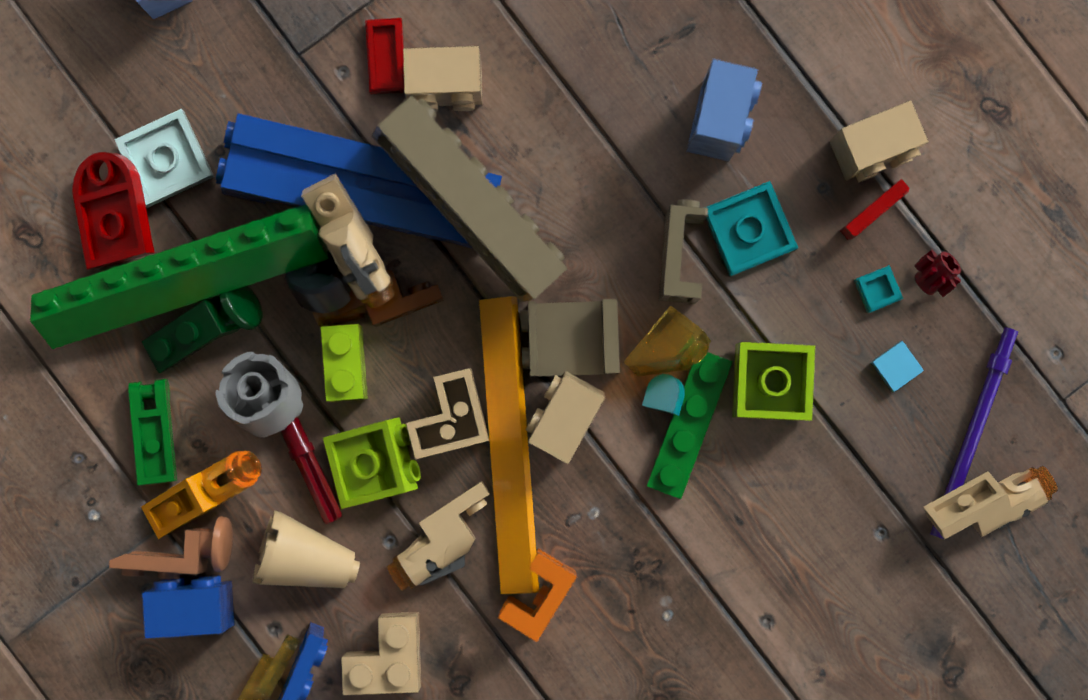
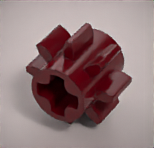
M930 250L914 265L918 270L914 276L919 288L928 295H934L938 291L942 297H945L961 282L957 277L961 272V267L958 261L948 252L943 251L937 256L933 250Z

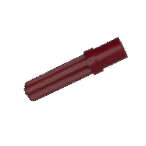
M297 417L280 432L289 449L288 454L292 461L295 460L323 522L330 524L339 520L342 517V513L313 453L315 448L312 442L309 441Z

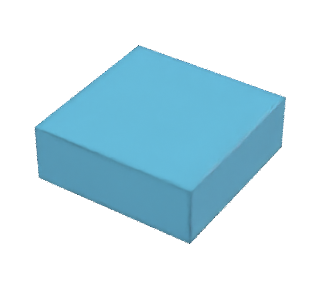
M903 341L898 342L871 362L891 392H895L924 371Z

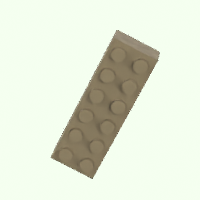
M411 95L376 127L371 136L521 302L536 299L568 269L562 263L565 259L564 255L553 243L549 242L546 245L536 234L539 231L536 223L528 215L523 214L520 216L511 206L514 200L502 186L494 187L485 177L488 171L484 165L474 156L469 159L459 148L462 142L457 135L448 127L443 130L433 119L436 117V113L431 106L422 98L417 101Z

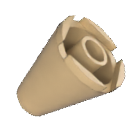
M274 510L260 545L259 561H261V564H255L252 583L277 586L345 588L348 582H355L360 561L355 560V552L284 513Z

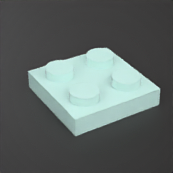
M182 109L114 139L121 155L127 157L138 170L146 207L153 206L214 177L188 118Z

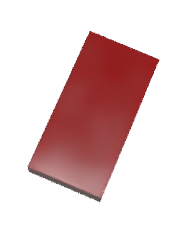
M402 18L365 20L370 94L405 92Z
M900 179L839 231L847 240L855 238L905 196L910 188Z

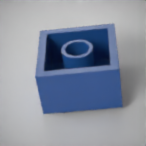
M210 575L191 580L192 584H185L184 578L162 579L161 582H154V588L142 592L145 639L222 634L235 625L232 581L222 582L221 575Z

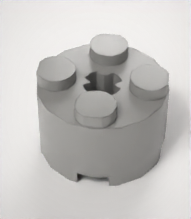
M246 352L232 359L223 368L221 373L224 376L220 382L219 391L216 389L215 395L222 411L244 431L256 437L265 438L284 430L295 417L301 414L304 404L301 400L302 392L298 380L274 356Z

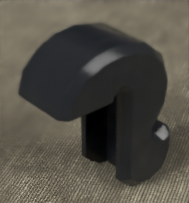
M329 249L327 260L285 274L288 287L299 305L311 312H334L343 308L351 300L341 280L333 276L338 266Z

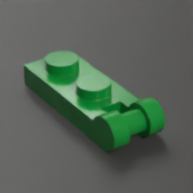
M167 379L155 380L154 384L143 385L141 381L131 382L128 386L137 485L177 481L169 401V382ZM155 398L156 409L145 410L144 400Z

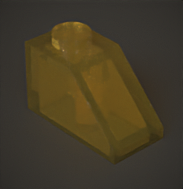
M670 305L623 363L638 377L689 370L694 363H699L706 356L709 350L708 345L712 341L703 329Z

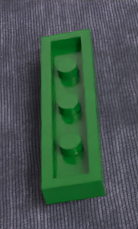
M699 348L697 349L684 383L685 396L679 416L673 414L647 481V487L682 499L733 361Z

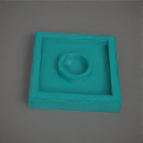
M771 181L705 207L708 208L706 222L729 277L798 249Z

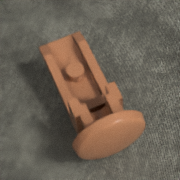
M219 516L214 529L195 527L193 530H185L184 554L134 551L110 560L109 568L122 569L121 575L144 576V571L158 572V578L179 579L181 573L200 574L207 571L208 558H211L213 570L215 572L224 571L229 564L233 547L231 521L228 517Z

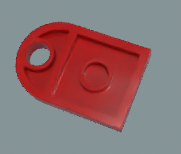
M98 152L88 156L78 167L72 187L86 269L97 270L154 254L142 183L135 165L127 157L117 153ZM105 162L108 167V174L106 179L102 181L99 170L100 166Z

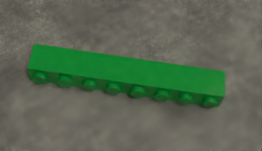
M307 204L33 294L31 297L30 322L51 349H55L327 260L328 249L320 236L321 226Z

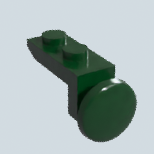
M244 286L220 294V297L202 301L141 342L157 372L163 373L220 337L233 334L241 328L245 330L255 329L263 318L262 307L251 288Z

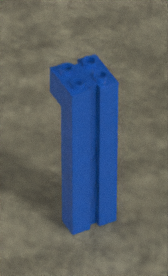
M237 113L235 123L228 121L224 137V148L230 149L227 159L220 158L215 178L216 184L221 185L222 194L263 204L269 201L296 208L306 204L301 196L303 189L336 173L366 224L472 248L382 147ZM488 173L485 176L494 187L500 185L502 176Z

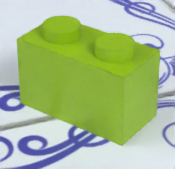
M359 324L321 327L326 401L337 402L368 399L363 327Z

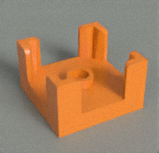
M540 548L536 550L537 554L530 565V570L551 584L549 587L543 584L532 602L536 606L535 610L513 596H508L498 616L500 620L536 642L577 578L574 569Z

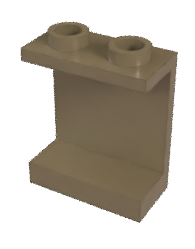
M617 299L563 303H535V301H529L528 310H521L522 332H529V347H522L523 369H530L531 377L563 376L565 371L574 376L620 373Z

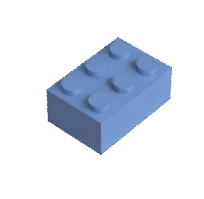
M716 59L712 60L702 81L686 152L729 161L735 152L740 153L741 147L744 148L745 142H748L752 130L753 119L748 118L749 112L753 110L754 104H757L762 82L756 81L758 69Z

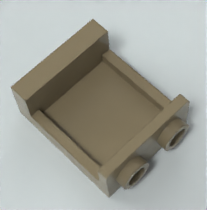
M677 200V204L670 205L665 214L658 301L695 304L701 299L703 283L680 281L684 223L702 224L708 216V208L700 207L699 201Z

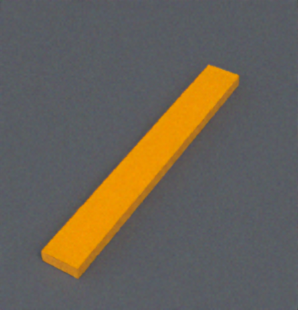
M516 296L479 300L500 590L501 594L536 593L539 591L538 575L530 570V565L537 553L528 433L526 431L527 419L518 299Z

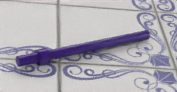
M1004 327L995 354L991 353L986 366L989 371L944 495L964 485L1003 374H1008L1012 360L1009 358L1019 333L1014 329ZM933 525L930 534L944 539Z

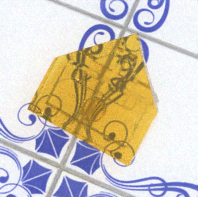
M287 634L274 658L264 653L238 700H269L301 640Z

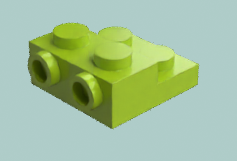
M400 417L323 437L341 509L418 489L417 481L421 478V471L418 463L410 459L407 446L411 444L407 425L401 424Z

